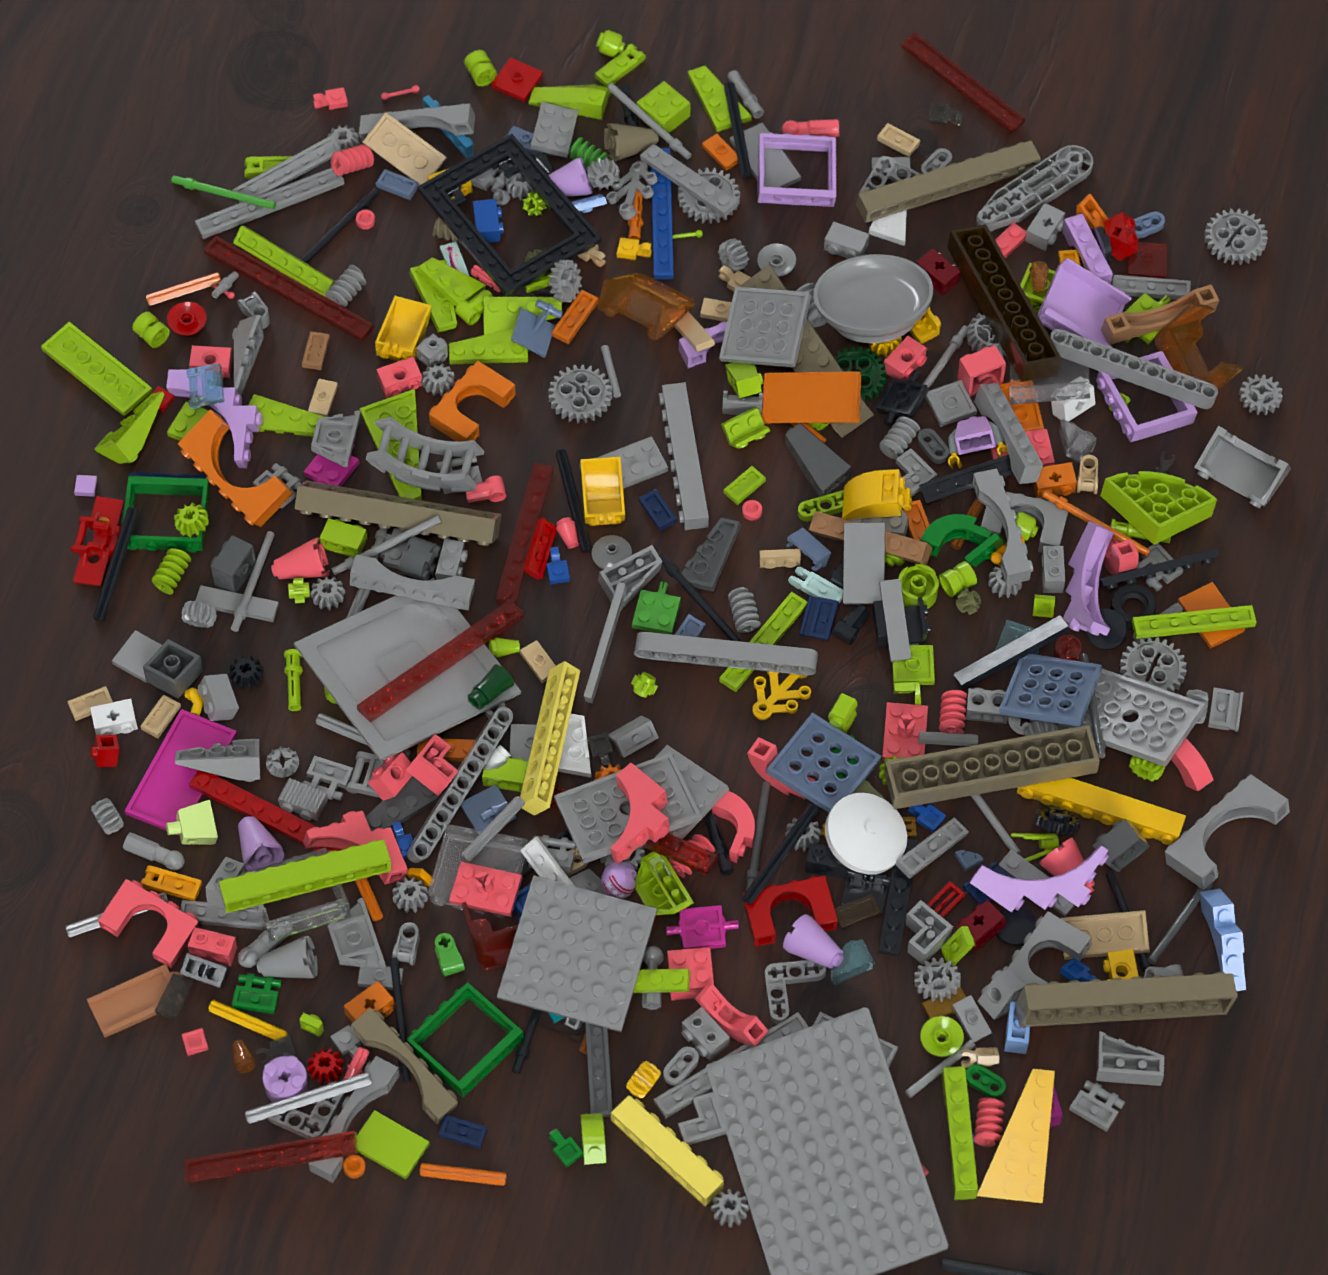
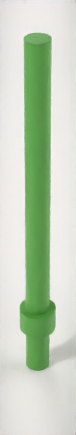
M174 175L171 180L172 183L183 185L186 189H198L273 210L276 208V202L197 182L194 178H182Z

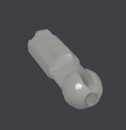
M131 832L127 835L123 844L124 850L152 862L161 863L172 871L181 869L185 862L184 856L179 851H170L153 841Z
M284 917L279 918L248 947L241 949L238 955L240 965L245 968L254 967L261 955L272 951L295 931L291 923Z
M650 946L645 950L643 960L648 965V970L658 969L664 956L660 948ZM642 993L643 1008L656 1010L661 1007L662 993Z

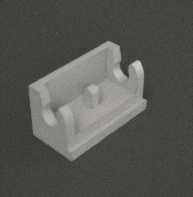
M724 390L722 414L740 415L753 407H757L762 416V392L759 393V397L746 396L739 398L737 395H728V390Z

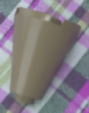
M609 123L607 124L608 128L604 130L605 150L609 149L610 153L607 158L613 161L644 152L652 144H658L659 140L658 134L649 128Z

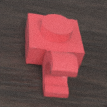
M344 87L326 90L325 95L321 93L313 95L315 108L328 106L329 110L348 107Z

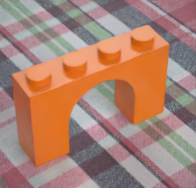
M477 361L467 369L461 379L455 382L451 391L443 395L441 402L431 408L429 412L430 425L456 442L475 441L480 435L479 425L459 412L457 409L459 403L466 397L481 395L505 408L516 395L515 384Z

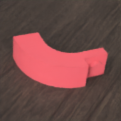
M1111 538L1104 557V565L1112 575L1132 571L1137 568L1139 553L1132 540L1119 542L1115 538Z
M758 737L748 751V758L753 768L777 790L788 796L792 793L805 800V797L766 773L768 766L778 755L777 747ZM807 777L808 780L815 782V779Z
M1185 738L1171 761L1180 771L1185 785L1199 791L1212 782L1213 777L1200 753Z
M728 791L712 808V815L728 820L736 828L737 834L729 851L730 861L737 863L739 857L744 856L746 848H752L755 822L752 811L746 802L738 795Z
M708 983L695 998L724 1032L740 1043L756 1047L768 1033V1029L757 1016L747 1015L737 1010L713 984Z

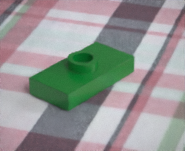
M994 533L965 556V559L970 565L977 567L984 560L990 559L991 554L1007 542L1002 536Z

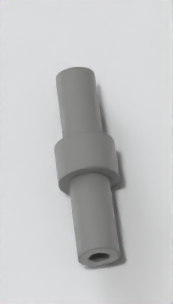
M233 271L227 278H223L218 283V287L212 292V296L218 298L223 292L228 291L232 287V283L239 277V274Z

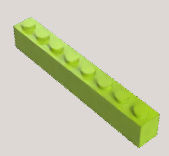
M373 840L368 844L354 845L340 851H330L321 856H310L305 860L291 861L285 865L268 867L258 872H248L243 876L228 877L223 881H219V889L225 911L230 913L390 872L391 860L385 841Z

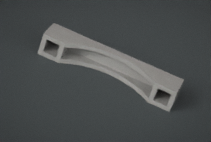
M470 104L387 112L408 129L435 127L449 131L454 135L474 134L475 113ZM384 113L361 115L359 135L362 141L368 136Z
M980 384L974 403L980 414L992 419L1000 429L1008 449L1011 470L1018 483L1037 482L1043 463L999 384Z
M997 468L974 473L972 484L978 501L995 513L1005 530L1007 547L1002 557L1001 571L1006 585L1030 580L1033 565L1031 560L1027 559V547L1021 541L1022 533L1020 526H1016L1015 511L1009 505V493L1004 491L1005 483L1003 476H999Z
M357 554L350 572V586L412 598L418 601H426L437 605H445L456 609L469 611L474 594L475 579L456 575L445 579L429 581L410 579L390 571L376 558Z
M375 1056L372 1062L369 1061L364 1069V1073L368 1072L370 1075L371 1084L353 1090L352 1095L346 1097L342 1104V1111L339 1115L336 1114L330 1125L332 1127L328 1133L325 1132L319 1141L320 1146L316 1151L313 1150L308 1158L310 1171L332 1183L343 1167V1142L351 1121L368 1103L388 1094L400 1076L397 1066Z

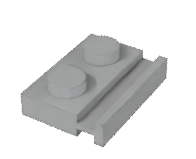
M1214 687L1208 727L1222 730L1231 729L1238 732L1244 692L1235 693L1233 690Z

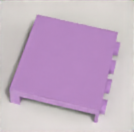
M1067 258L1056 269L1039 310L1038 317L1041 323L1052 331L1062 329L1112 348L1107 343L1101 330L1105 317L1121 313L1125 304L1132 298L1122 290H1118L1107 281L1097 277L1091 271L1084 269L1075 261Z

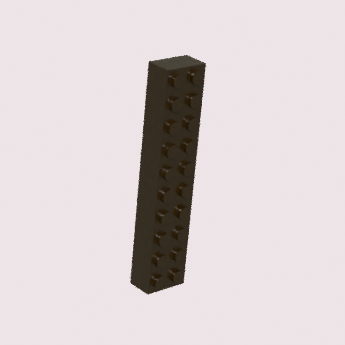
M987 225L951 230L947 249L1021 382L1058 375L1062 358Z

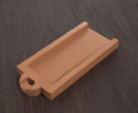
M164 964L87 999V1002L104 1038L183 1003L180 993L185 989L186 983L184 977L179 972H169L167 965Z

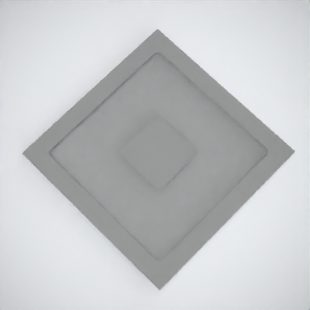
M393 596L294 642L296 649L380 762L433 737L434 734L437 735L521 694V690L514 683L512 688L503 692L480 710L470 704L467 695L486 676L493 665H500V663L459 610L454 607L418 601L402 596Z

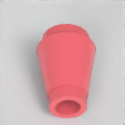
M570 517L559 520L556 523V530L567 545V548L577 547L579 543L575 522Z

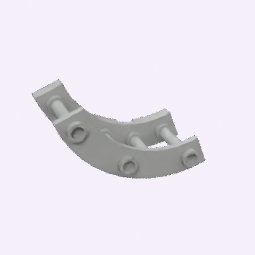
M393 417L375 421V424L383 431L379 450L367 453L366 460L383 473L387 471L395 475L394 479L426 490L440 491L441 488L451 489V492L476 490L477 483L469 476L473 456L484 455L485 451L474 440L452 442L433 439L407 429ZM390 436L401 442L397 459L387 453ZM408 446L422 450L418 468L404 464ZM429 453L444 455L440 473L425 471ZM452 456H465L462 470L459 474H448Z

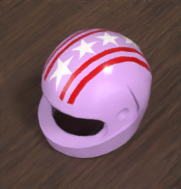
M613 862L607 865L601 877V886L604 893L619 899L628 897L635 889L636 884L634 879L637 873L634 866L627 862H620L619 864Z

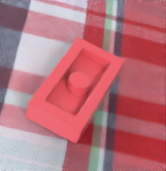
M1013 222L995 240L1005 259L1025 241L1026 231Z

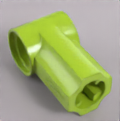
M483 290L470 301L463 300L456 307L455 313L469 326L475 324L483 313V297H493L492 293L488 290Z

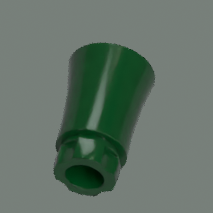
M498 664L493 665L486 676L467 695L468 701L476 709H482L503 692L514 686L511 675Z

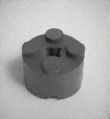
M413 536L407 543L410 545L408 551H403L399 570L402 571V575L416 580L428 581L430 575L434 576L436 573V561L441 554L442 547L436 543Z

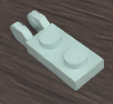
M797 567L795 573L805 581L794 576H790L788 579L792 586L801 589V591L813 597L837 600L839 603L843 599V589L802 567Z

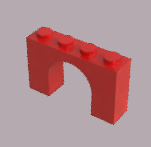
M811 876L807 880L802 881L792 880L783 885L773 884L764 888L753 904L749 905L742 901L754 947L775 943L776 933L770 913L777 904L787 900L798 901L804 904L810 911L812 918L825 932L837 930L838 920L825 876Z

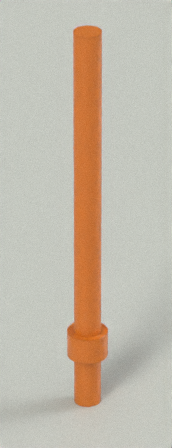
M1047 490L1044 492L1042 497L1054 503L1058 509H1064L1087 523L1091 521L1107 528L1114 533L1112 537L1120 542L1131 539L1068 503V500L1064 497H1058ZM1131 539L1137 551L1148 557L1151 550Z

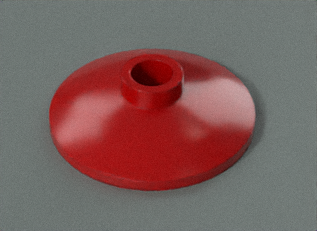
M182 302L175 305L167 316L170 329L176 334L183 336L198 333L205 326L207 319L205 310L194 302Z

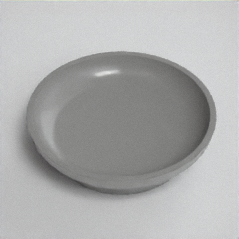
M883 254L857 256L837 263L818 279L814 288V301L822 318L841 335L863 343L887 342L906 334L926 313L933 296V284L925 270L907 259Z

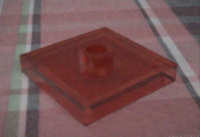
M1138 242L1139 251L1128 256L1127 276L1166 279L1167 244Z

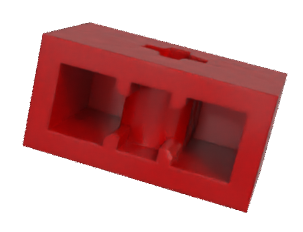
M1123 212L1104 221L1105 233L1109 236L1112 247V256L1119 261L1139 251L1138 237L1135 232L1136 223L1132 217Z

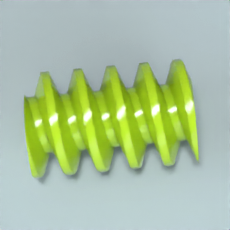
M174 548L167 551V555L163 558V562H161L155 572L156 575L152 577L154 586L169 595H172L174 592L172 588L177 587L176 582L181 580L179 575H183L185 573L184 569L188 568L187 562H191V557L186 552Z

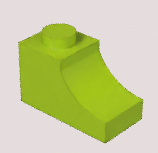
M508 758L507 762L499 768L484 769L482 775L483 786L492 787L496 784L499 789L521 792L528 761L521 758Z

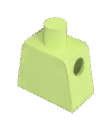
M210 800L178 810L176 821L166 823L167 834H179L181 843L186 845L216 844L218 835Z

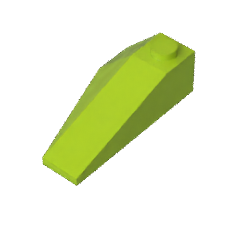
M595 84L533 88L529 105L541 107V103L545 102L578 110V115L602 120L611 92L607 87Z
M157 392L148 396L134 409L135 414L127 419H123L120 422L122 426L114 433L110 431L95 447V450L119 464L134 462L138 458L137 454L143 448L164 393Z

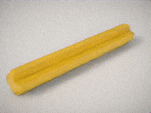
M212 1000L208 1009L210 1012L280 1043H284L287 1038V1031L221 1002Z

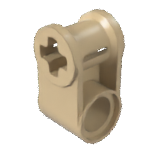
M1085 455L1080 461L1077 493L1086 491L1097 494L1098 460L1093 455Z

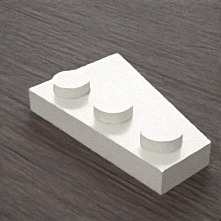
M571 714L558 772L591 778L585 718L582 715Z

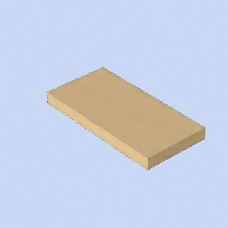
M386 112L363 141L364 145L368 146L411 180L419 182V185L428 181L427 176L436 173L447 159L446 156Z
M1145 910L1060 918L1091 937L1092 945L1083 958L1107 956L1108 952L1133 949L1134 954L1150 952ZM1064 952V960L1073 959V957Z

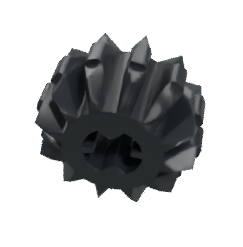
M243 655L242 660L235 659L234 664L229 667L231 671L229 677L233 685H239L241 690L244 687L251 690L252 685L258 687V681H263L264 672L258 659L254 660L252 655L248 659Z

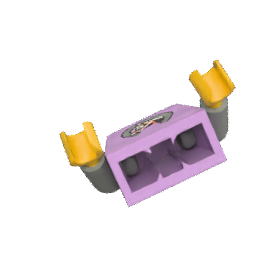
M972 416L968 420L958 422L957 428L948 437L949 454H951L948 464L952 470L953 463L957 462L959 469L962 467L957 454L961 455L996 447V445H998V458L1001 457L1002 452H1006L1007 455L1009 454L1007 446L1004 445L1005 440L1000 429L995 423L988 422L985 416Z

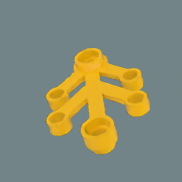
M767 671L771 686V695L767 700L764 692L766 679L762 676L756 677L754 679V688L757 692L758 701L753 705V715L759 720H767L773 713H796L798 703L795 700H788L786 704L782 705L774 704L778 700L809 699L811 689L808 686H801L799 690L787 691L798 678L803 679L808 675L790 674L779 686V672ZM760 681V682H763L764 684H763V685H757L756 683ZM807 691L808 694L804 695L801 692ZM794 705L795 708L791 709L788 706ZM759 708H766V710L761 711Z

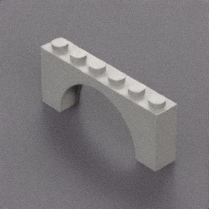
M1250 774L1246 779L1241 780L1234 790L1228 792L1217 805L1212 806L1204 817L1199 818L1194 826L1188 831L1183 832L1174 844H1170L1165 851L1166 864L1205 890L1218 878L1217 865L1205 852V846L1211 834L1224 823L1239 818H1259L1276 825L1290 812L1288 799Z

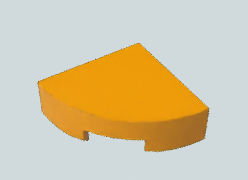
M409 868L406 873L411 879L414 876L416 882L422 880L425 886L432 887L435 883L434 878L423 868Z

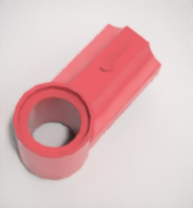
M491 476L485 482L477 483L476 490L465 492L468 503L488 499L491 502H499L506 498L501 476Z

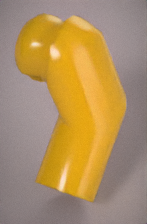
M192 687L187 689L184 695L185 698L193 703L190 713L200 716L204 703L202 697L198 694V689Z

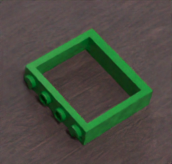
M128 476L123 520L127 508H134L136 494L202 496L201 506L208 513L210 497L209 480ZM200 531L197 538L131 535L127 549L168 551L174 548L188 552L203 551L205 531Z
M467 982L463 987L455 990L452 998L442 1002L438 1007V1011L433 1016L429 1015L418 1030L412 1031V1035L407 1038V1043L412 1047L413 1053L418 1058L423 1059L432 1071L464 1098L522 1042L523 1031ZM469 999L508 1035L458 1081L420 1045Z

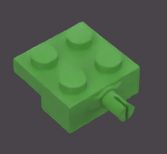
M660 582L658 592L641 590L632 622L633 629L672 635L681 606V597L666 594L668 583L664 582L663 586V582Z

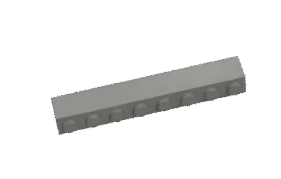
M686 382L662 385V393H659L660 405H664V410H661L662 420L667 422L664 431L665 438L670 440V443H667L668 455H672L673 460H670L671 472H675L676 476L673 477L674 489H678L676 504L681 506V511H678L679 521L684 523L685 530L709 527V516Z

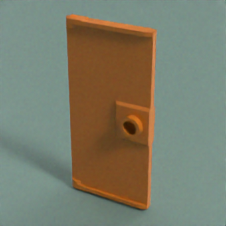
M861 372L765 373L762 408L764 424L859 423Z

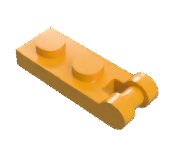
M147 866L146 876L140 883L144 886L143 889L165 892V894L189 901H196L203 884L202 880L154 866ZM154 877H159L157 882L153 881Z

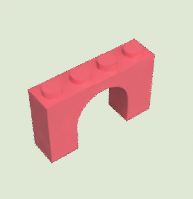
M126 879L98 920L99 926L118 937L134 914L143 910H153L160 913L167 921V930L152 954L155 960L166 964L167 967L172 969L189 944L194 927L199 928L198 918L190 912L185 914L180 911L179 906L171 901L167 903L161 900L162 897L158 893L144 890V886L135 880L131 882Z

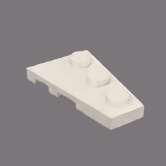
M906 210L873 220L869 234L905 246Z

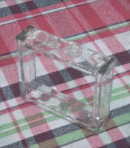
M323 848L304 855L295 856L291 859H287L281 862H275L268 866L256 868L255 870H251L248 872H258L265 870L268 867L282 866L291 861L297 862L305 860L310 856H321L322 854L325 855L328 853V851L326 848ZM342 885L332 886L337 898L336 901L271 921L268 918L264 905L256 906L269 942L351 917L349 902Z

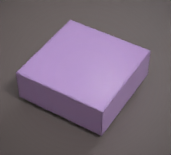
M77 475L74 490L75 496L95 497L97 476Z

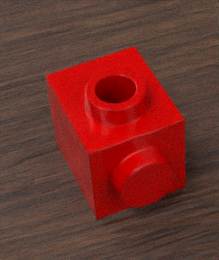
M116 734L95 735L94 746H91L90 755L91 759L95 760L96 767L117 766L119 745Z

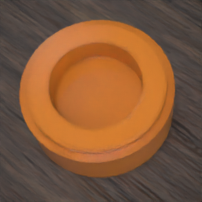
M358 1155L347 1157L343 1163L344 1172L350 1178H359L365 1172V1162Z

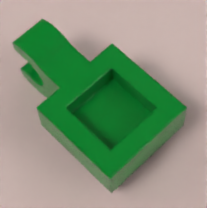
M557 1129L549 1133V1139L556 1146L553 1148V1152L565 1168L584 1156L583 1151L571 1136L565 1140Z

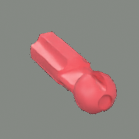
M838 119L809 120V122L789 120L783 124L782 134L839 137Z

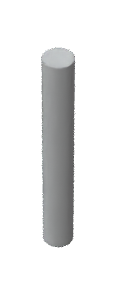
M603 345L601 350L610 385L612 386V393L614 398H618L621 396L609 346Z

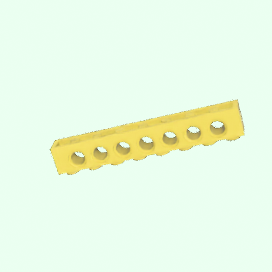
M566 661L549 670L520 798L525 802L522 809L534 816L550 808L580 675V670Z

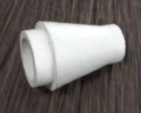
M499 745L494 749L483 769L499 768L512 755Z

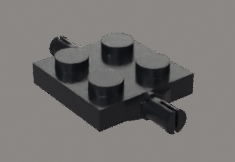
M913 370L908 379L892 378L876 406L878 413L888 414L884 420L885 425L891 426L896 417L904 416L913 419L929 391L926 384L916 382L920 376V372L917 370L916 372Z

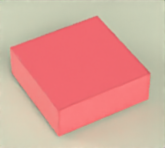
M202 1028L181 1034L188 1056L209 1050Z

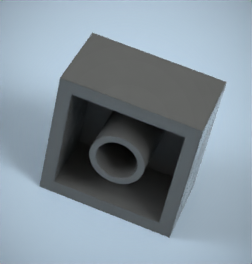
M233 535L228 541L224 542L221 552L213 558L210 565L215 587L235 593L240 591L251 575L256 563L252 544Z
M168 639L146 662L143 670L146 682L179 699L203 673L201 656Z
M1126 819L1115 823L1110 832L1100 835L1096 839V843L1092 845L1095 850L1100 844L1109 850L1106 853L1109 857L1105 863L1117 872L1121 871L1151 847L1138 828Z

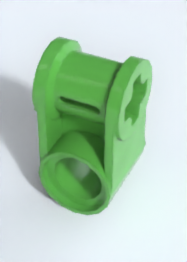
M447 933L439 934L435 939V953L443 976L446 977L464 971V963L453 937Z

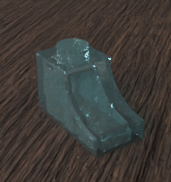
M862 939L858 941L852 940L845 944L843 947L844 959L840 966L831 969V980L836 985L873 969V958Z

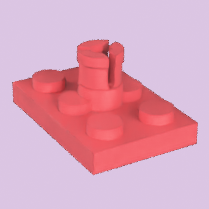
M1047 429L1025 431L1042 461L1043 467L1054 465L1055 461ZM998 445L990 448L992 460L998 458ZM1006 452L1001 453V457L1007 455Z
M887 702L882 761L886 757L892 760L893 755L897 759L902 755L904 758L924 755L925 744L918 742V734L920 731H926L928 706Z
M461 862L449 901L451 904L511 917L523 877L520 874Z

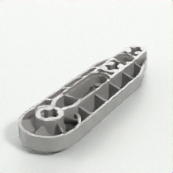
M1068 145L1061 148L997 190L982 210L979 211L976 226L986 224L989 231L992 232L995 229L1011 225L1013 222H1021L1042 208L1044 203L1048 204L1086 179L1091 174L1093 168L1092 155L1087 149L1077 145ZM1082 163L1090 165V168L1087 171L1082 170ZM1034 203H1036V205H1034V206L1031 207L1030 209H1027L1028 207H1030L1031 205H1033Z

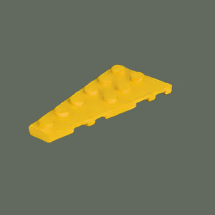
M1032 1069L977 1196L1043 1203L1055 1071Z

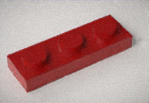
M544 518L537 521L523 567V571L536 580L543 578L550 548H552L557 531L556 526Z

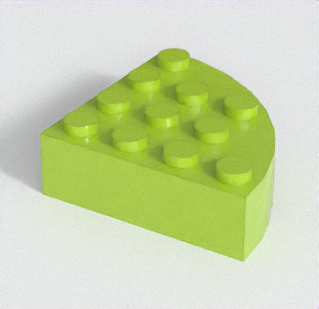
M1139 471L1138 474L1128 475V472L1105 478L1100 495L1153 545L1211 517L1217 502V498L1197 485L1193 487L1186 484L1182 478L1150 471Z

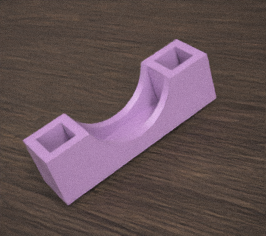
M1083 214L1064 219L1063 234L1069 246H1074L1077 249L1084 269L1091 271L1094 275L1111 285L1113 273Z
M721 322L709 329L705 328L706 332L714 339V344L723 342L727 322ZM684 337L679 339V352L688 368L706 362V354L711 347L696 352Z

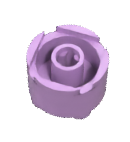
M295 1056L278 1057L265 1065L263 1083L266 1094L272 1102L289 1098L308 1090L305 1067Z

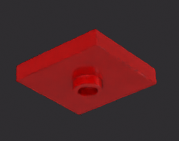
M510 57L493 81L492 88L525 103L533 88L536 87L543 77V72Z

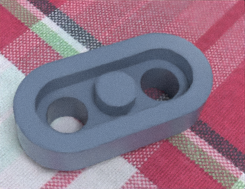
M1151 212L1135 218V232L1138 239L1161 231L1165 224L1164 215L1159 212Z

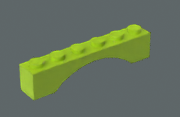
M965 1066L945 1067L942 1072V1086L949 1128L954 1200L976 1199L978 1186Z

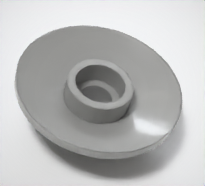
M774 243L761 249L757 262L761 270L770 265L776 274L781 277L789 274L794 269L796 256L790 247Z
M616 535L600 538L592 548V559L603 570L632 555L630 544L624 538Z

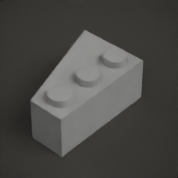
M1099 1031L1097 1039L1096 1081L1161 1086L1164 1077V1055L1140 1046L1135 1047L1125 1043V1040H1117Z

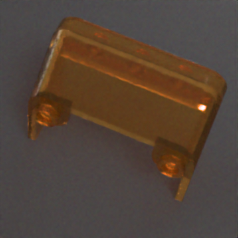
M1192 302L1156 334L1155 344L1159 352L1163 351L1173 370L1211 383L1219 389L1243 369L1238 365L1220 362L1209 372L1196 342L1203 336V326L1200 321L1211 313L1213 308Z

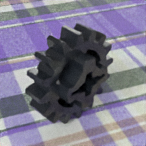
M1054 806L1048 807V809L1043 807L1041 810L1037 809L1034 818L1036 826H1041V829H1045V832L1049 834L1054 833L1065 836L1067 833L1071 835L1078 833L1081 822L1079 817L1074 816L1069 810L1055 808Z

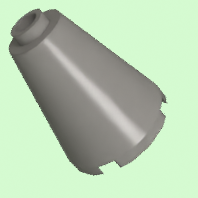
M310 936L301 937L261 955L257 961L258 972L262 973L264 977L315 978L318 975L317 955H313L312 949H315V946Z

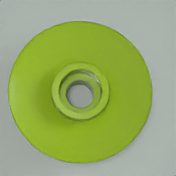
M945 1016L931 1018L924 1024L920 1038L923 1047L930 1054L937 1057H948L955 1054L961 1048L964 1034L961 1026L955 1020ZM943 1037L946 1041L940 1042L938 1038Z

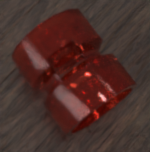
M1073 635L1059 637L1055 644L1053 657L1079 661L1082 650L1080 640Z

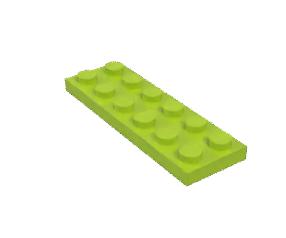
M70 322L41 346L43 352L124 417L153 392L152 387Z

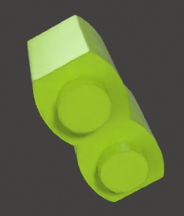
M841 693L828 715L829 723L846 734L857 716L856 708L858 703L856 699Z

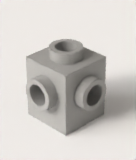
M432 334L429 338L423 339L416 348L417 358L426 366L433 368L434 363L438 365L446 360L448 345L443 338H438L435 334Z

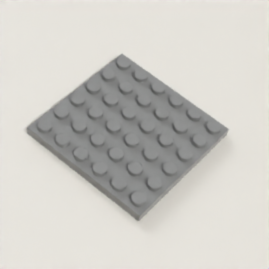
M533 875L497 999L622 1033L657 909Z

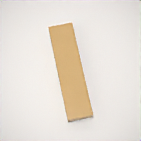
M686 308L668 315L670 323L696 352L715 345L714 339Z

